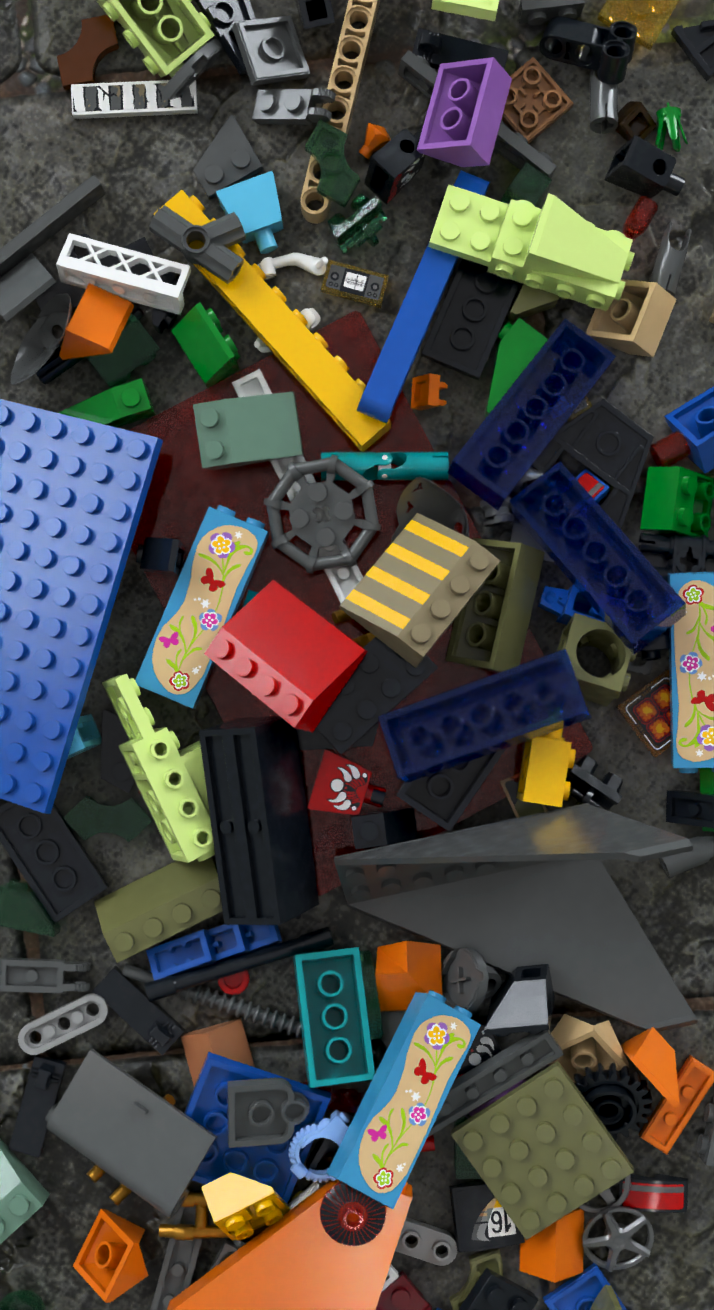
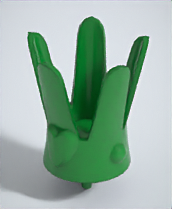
M667 103V107L656 112L658 130L655 146L663 150L666 129H668L673 148L676 152H679L681 149L679 128L685 143L688 144L680 122L681 109L670 107V104Z

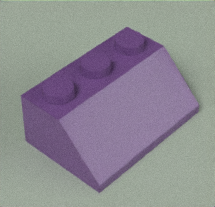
M494 57L440 64L417 147L419 153L460 167L487 166L490 164L512 78Z

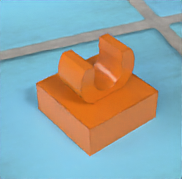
M429 373L412 378L411 409L422 411L447 404L446 400L439 399V390L448 388L445 382H440V375Z

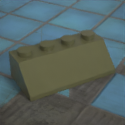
M473 538V540L501 561L455 619L446 661L517 676L545 552L523 543Z
M214 856L198 862L197 859L189 863L175 861L94 901L102 933L117 963L223 911L217 865Z

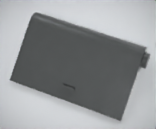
M94 1049L89 1050L61 1100L49 1110L45 1117V1120L48 1122L46 1129L169 1219L178 1212L189 1193L187 1187L217 1138L212 1132Z

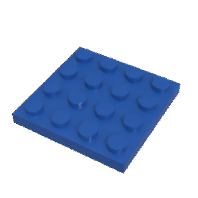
M208 1052L184 1113L216 1135L217 1138L192 1180L206 1185L232 1172L271 1186L288 1203L298 1179L290 1170L293 1165L290 1163L288 1155L290 1153L288 1151L290 1141H293V1136H296L295 1133L297 1131L300 1132L301 1128H306L307 1125L312 1126L314 1123L319 1125L331 1100V1093L318 1088H309L306 1084ZM283 1078L291 1084L293 1092H300L308 1099L310 1110L306 1119L302 1123L294 1125V1133L285 1143L229 1148L227 1081ZM313 1141L303 1149L300 1148L299 1156L303 1165Z

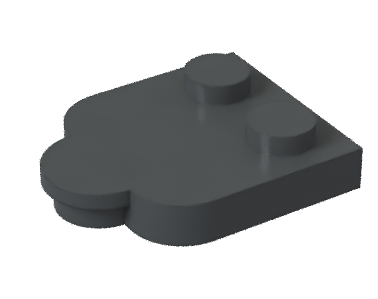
M283 1078L227 1081L229 1148L285 1143L292 1137L294 1125L300 1124L306 1119L310 1110L308 1099L300 1092H293L291 1084Z

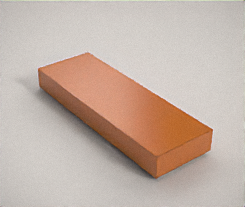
M689 1055L677 1074L679 1105L674 1108L663 1096L649 1117L648 1123H645L638 1134L640 1138L666 1155L714 1083V1070Z

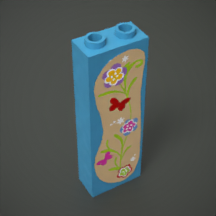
M218 505L217 510L208 507L135 679L138 686L192 709H196L215 665L204 653L221 627L237 613L270 535L268 531L264 530V523L250 517L247 518L246 522L234 517L235 511Z
M714 572L667 573L670 641L671 764L673 768H679L680 773H697L698 768H711V771L714 772Z
M429 990L428 993L415 992L326 1173L391 1209H394L481 1026V1024L471 1019L473 1015L471 1012L457 1005L453 1009L445 1004L446 998L432 990Z

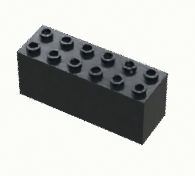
M280 716L239 718L199 730L224 925H281L319 905L297 729Z

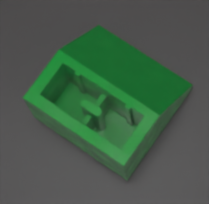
M199 302L171 331L209 390L240 370L237 363L240 356L228 334L224 337L221 335L224 331L214 311L211 308L205 310L201 302Z
M680 466L648 467L640 529L668 536L669 533H677L678 535L697 537L706 535L708 537V531L711 527L712 499L714 498V478Z

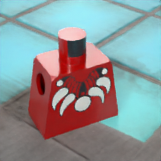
M325 749L307 808L318 811L359 815L363 802L381 808L386 789L369 784L372 774L371 770L331 750Z

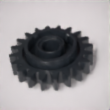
M598 1063L596 1072H593L589 1067H585L586 1076L578 1073L574 1074L575 1086L615 1141L617 1140L618 1133H622L628 1138L629 1128L639 1132V1122L648 1123L647 1114L652 1113L651 1103L653 1101L651 1090L648 1089L646 1080H640L638 1071L629 1075L628 1066H624L620 1071H616V1065L612 1063L609 1069L605 1070L603 1065Z

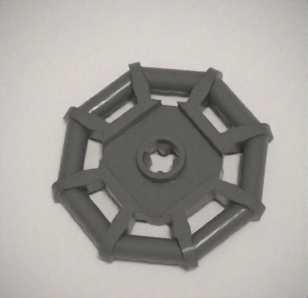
M333 454L329 458L301 463L291 462L287 465L288 469L269 497L264 499L263 503L267 508L273 549H279L303 566L307 573L311 574L318 570L347 565L355 566L361 553L375 533L381 530L382 526L378 520L373 491L375 484L372 479L367 480L339 460V456ZM327 471L326 481L308 484L304 476ZM338 474L356 488L348 493L334 483L336 475ZM296 481L301 489L291 503L282 500ZM356 497H362L365 519L356 518L353 506V499ZM324 506H327L329 508L328 515L331 519L328 522L323 520L319 523L316 520L317 514L314 511L317 507L322 509ZM280 510H289L290 513L289 519L292 530L286 533L283 530ZM354 525L363 528L354 543L349 547L344 540ZM297 535L312 546L309 555L289 541ZM338 545L341 554L319 557L320 547Z

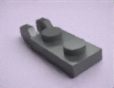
M323 88L258 89L252 120L257 124L311 125L312 122H329L332 115L331 111L319 107L315 108V105L333 103L336 94L330 89Z
M1 958L0 992L64 993L65 991H89L90 982L83 980L65 982L66 971L91 970V963L83 961L66 962V959Z

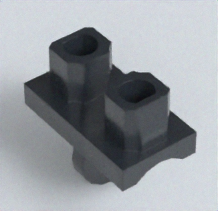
M585 755L574 764L573 769L569 768L567 770L566 781L570 782L571 787H573L570 790V795L577 799L575 805L589 803L598 808L601 806L608 811L614 804L617 805L622 798L619 792L623 779L614 773L608 772L602 781L592 776L598 767L597 762Z

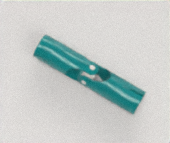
M321 452V459L329 458L332 454L337 455L339 460L367 480H414L417 477L427 480H448V452ZM391 464H395L399 467L391 469ZM327 471L321 472V481H326ZM337 474L334 481L346 480Z

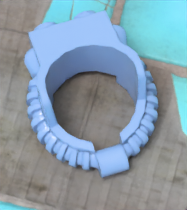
M336 1109L330 1114V1119H322L319 1125L315 1123L312 1126L307 1125L306 1128H301L300 1132L297 1131L295 1133L296 1136H293V1141H290L288 1151L290 1153L288 1155L290 1163L293 1164L290 1170L298 1179L306 1177V1180H312L315 1183L316 1181L319 1183L325 1181L327 1183L329 1180H336L326 1174L329 1168L324 1170L307 1169L300 1160L299 1151L300 1148L303 1149L311 1141L318 1138L331 1139L340 1146L350 1126V1119L343 1111L340 1113Z

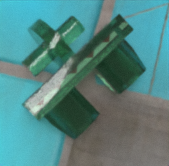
M359 194L350 204L354 212L353 215L346 219L341 213H336L328 220V225L337 246L344 254L355 245L360 247L366 241L372 247L379 243L376 233L383 228L382 223L387 220V217L381 208V201L376 196L369 199L365 195Z

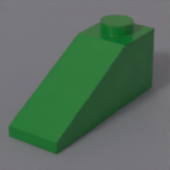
M520 317L513 325L508 322L497 336L501 341L496 352L484 415L488 420L492 418L549 342V339Z
M142 378L112 387L58 412L117 428L156 415L147 386Z

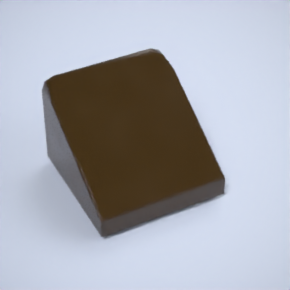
M630 101L618 112V127L616 131L627 142L634 135L644 140L657 127L642 102Z

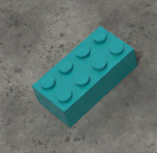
M359 947L294 955V972L309 1088L372 1080L375 1075Z

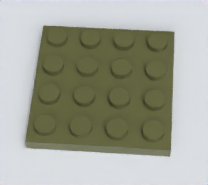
M558 1061L451 1130V1136L526 1240L634 1173V1167Z

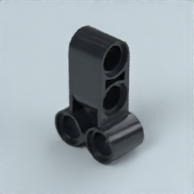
M554 17L547 24L539 43V50L542 55L550 60L596 70L600 81L615 85L623 82L625 79L627 65L633 57L638 30L635 25L627 21L614 22L608 28L565 17Z

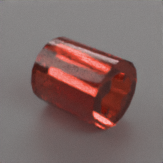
M675 431L651 444L649 449L658 467H669L691 455L689 444L679 431Z

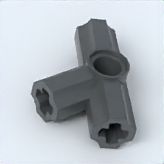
M165 205L159 208L153 216L149 225V231L183 253L188 262L199 264L227 284L238 275L244 264V259L229 250L228 247L246 240V235L235 212L203 226L191 224ZM195 240L204 243V246L200 249H192L188 245Z

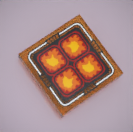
M666 669L616 706L653 758H656L671 747L669 670Z

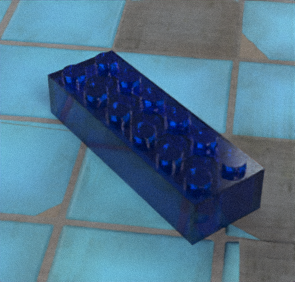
M565 318L452 460L447 473L496 510H499L603 377L616 355Z
M561 461L509 500L514 516L633 655L686 615V603Z
M563 649L378 716L397 778L405 783H409L592 718L571 657L567 650Z

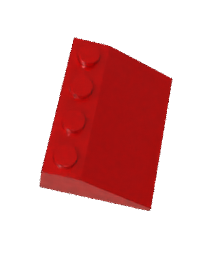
M272 580L221 627L204 654L292 727L313 733L368 651L280 583Z

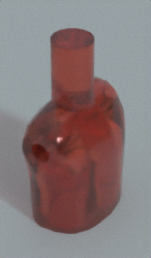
M639 197L623 224L622 233L627 238L633 240L640 237L647 230L657 213V203L648 197Z

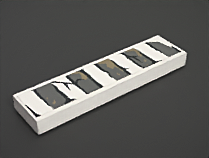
M169 80L71 84L72 116L74 119L198 114L196 80L179 98L168 100L160 93Z

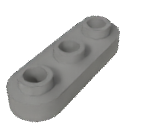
M88 993L27 1023L19 1032V1046L25 1053L30 1055L43 1053L100 1025L109 1014V1006L102 996ZM89 1004H96L99 1007V1012L96 1014L91 1013L88 1009ZM60 1018H68L70 1027H62ZM33 1031L39 1032L41 1034V1041H34L31 1033Z
M406 1217L395 1251L435 1265L445 1266L456 1258L457 1246L455 1237L449 1231ZM409 1235H414L417 1241L409 1244L405 1239ZM444 1245L447 1247V1251L444 1254H439L436 1252V1248Z

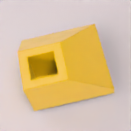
M232 1172L201 1187L214 1224L232 1241L249 1238L254 1234V1230L264 1225L271 1226L284 1217L283 1215L290 1211L287 1203L271 1186Z

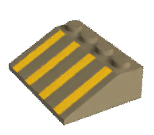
M416 513L341 603L339 608L417 668L490 577L501 560L475 540Z

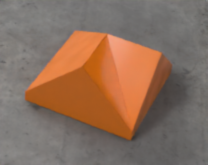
M402 941L377 947L375 976L379 1012L406 1011L415 992L428 993L429 990H432L443 996L441 945Z
M651 1027L621 1044V1047L634 1065L665 1099L676 1108L679 1105L675 1050L654 1027Z
M100 1209L73 1267L105 1303H111L148 1277L139 1245L146 1229L106 1209Z

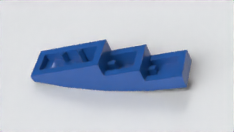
M223 924L209 930L203 929L150 948L146 952L153 978L158 980L259 950L281 942L282 938L278 925Z

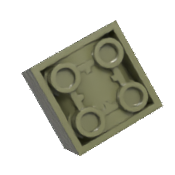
M574 613L562 630L546 688L607 707L614 699L619 698L621 691L625 692L627 690L631 674L627 673L629 661L634 662L639 648V644L634 643L637 632ZM592 646L601 650L610 661L611 673L603 678L588 674L578 662L576 655L577 647Z

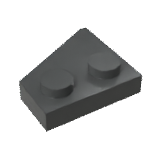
M231 115L221 127L193 169V172L208 199L211 200L217 197L216 191L247 180L261 172L263 166L235 117Z

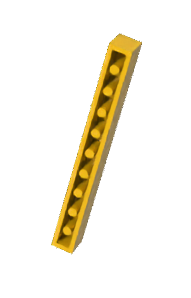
M180 190L164 204L193 225L203 226L216 220L214 217L209 220L203 213L205 208L194 195L189 198L183 190ZM195 240L188 246L192 249H200L204 246V243ZM238 243L228 247L229 250L242 259L246 256V253ZM244 259V264L238 275L229 284L199 264H193L361 452L366 451L391 429L390 419L386 424L357 412L366 385L359 378L355 381L347 373L349 370L347 364L340 356L336 355L333 357L326 350L329 346L318 332L312 334L307 329L306 325L308 322L297 309L294 311L289 309L285 304L287 299L276 286L271 289L264 281L267 278L257 264L250 265Z

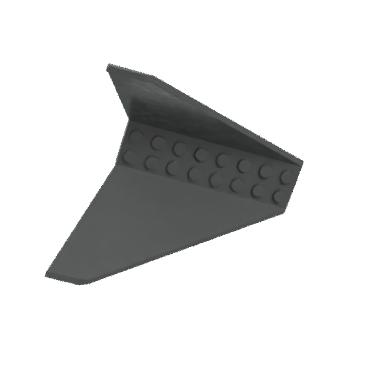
M589 803L334 857L348 907L432 943L439 944L451 951L461 948L474 949L482 955L487 966H491L509 975L512 974L516 967L548 964L554 994L637 1029L646 1031L654 1027L657 1032L698 1024L696 1016L601 861L625 859L638 863L693 851V845L688 838L592 806Z

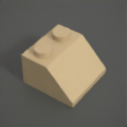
M621 279L626 283L620 300L614 299L607 311L595 308L585 336L628 354L654 357L677 299L657 282Z

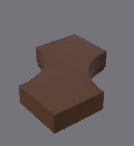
M107 15L82 19V30L77 43L66 53L57 56L64 90L71 89V84L95 83V72L99 62L108 53L119 49L115 24Z

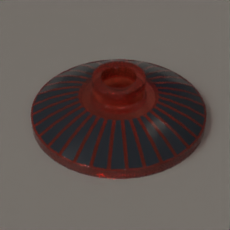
M339 1182L333 1185L324 1195L320 1206V1220L325 1232L333 1240L347 1246H359L372 1241L381 1232L386 1220V1206L343 1182ZM350 1213H356L359 1219L351 1222L347 1219V1216Z

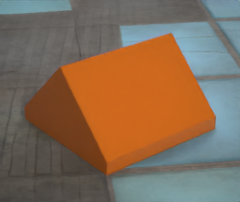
M89 283L65 330L59 353L62 360L111 354L134 308L132 302Z
M578 1207L527 1240L525 1239V1243L519 1244V1271L554 1283L583 1273L584 1248L582 1237L584 1232V1210Z

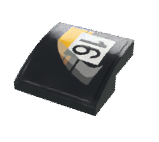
M474 1180L449 1186L458 1252L482 1251L525 1243L523 1235L485 1182Z

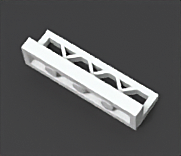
M69 233L56 263L62 283L84 289L90 283L128 301L181 315L184 308L183 291L191 273V266L71 233ZM74 245L86 248L90 255L80 259L70 257ZM112 255L118 257L120 263L107 267L103 266L99 259ZM141 263L148 265L150 272L139 276L132 274L130 267ZM168 272L180 274L176 285L163 282L160 276Z

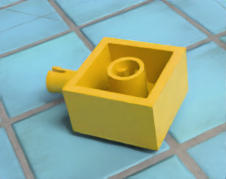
M546 706L543 734H539V737L526 735L516 798L525 802L562 807V802L568 801L571 783L566 781L568 768L573 769L576 751L571 749L572 742L564 741L565 738H562L567 709Z

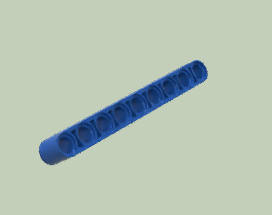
M461 170L454 186L485 196L490 182ZM427 246L362 394L357 412L387 424L459 257Z

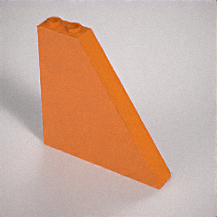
M337 1179L335 1181L330 1180L283 1215L282 1219L267 1227L170 1300L167 1310H376L413 1198L412 1185L406 1182L394 1209L382 1206L367 1212L366 1207H364L366 1202L362 1205L366 1195L361 1203H359L362 1195L360 1193L358 1202H356V1190L354 1202L353 1188L351 1187L352 1202H350L347 1185L345 1184L349 1201L347 1202L340 1185L343 1182ZM337 1185L340 1186L341 1192L346 1202L345 1204L335 1189V1186ZM333 1188L343 1203L342 1206L338 1202L341 1208L326 1197L328 1192L332 1195L330 1190ZM324 1198L328 1199L340 1210H337L329 1206L328 1204L324 1203ZM322 1203L338 1211V1213L321 1208ZM385 1207L386 1212L368 1215V1213ZM321 1209L327 1212L337 1214L338 1216L320 1214ZM386 1213L385 1218H368V1216ZM321 1215L328 1217H338V1219L321 1220ZM385 1219L384 1224L374 1223L367 1220ZM322 1221H339L326 1226L322 1224ZM368 1222L372 1224L383 1225V1227L380 1230L366 1223ZM340 1223L339 1226H337V1227H335V1228H333V1229H331V1230H329V1231H327V1232H326V1230L324 1229V1227H328V1226H332V1225H335V1224ZM365 1225L376 1230H379L380 1232L377 1235L368 1228H366ZM342 1226L336 1233H338L342 1228H344V1230L339 1235V1237L336 1240H334L332 1236L328 1234V1232ZM363 1227L366 1228V1229H367L368 1231H370L371 1233H373L374 1235H376V1237L372 1239V1238L364 1231ZM360 1229L364 1231L371 1241L367 1242ZM347 1230L342 1242H337L343 1232ZM358 1230L366 1243L361 1244L357 1232ZM350 1231L348 1244H342L347 1232ZM351 1231H353L354 1245H349ZM354 1231H356L360 1245H355Z

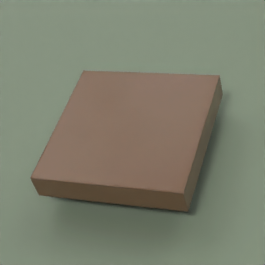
M532 57L510 76L512 81L502 120L511 131L523 135L529 144L569 111L574 103L539 62Z

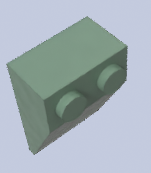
M295 392L229 398L193 404L203 469L218 470L304 455Z
M0 1138L1 1244L44 1205L50 1194Z

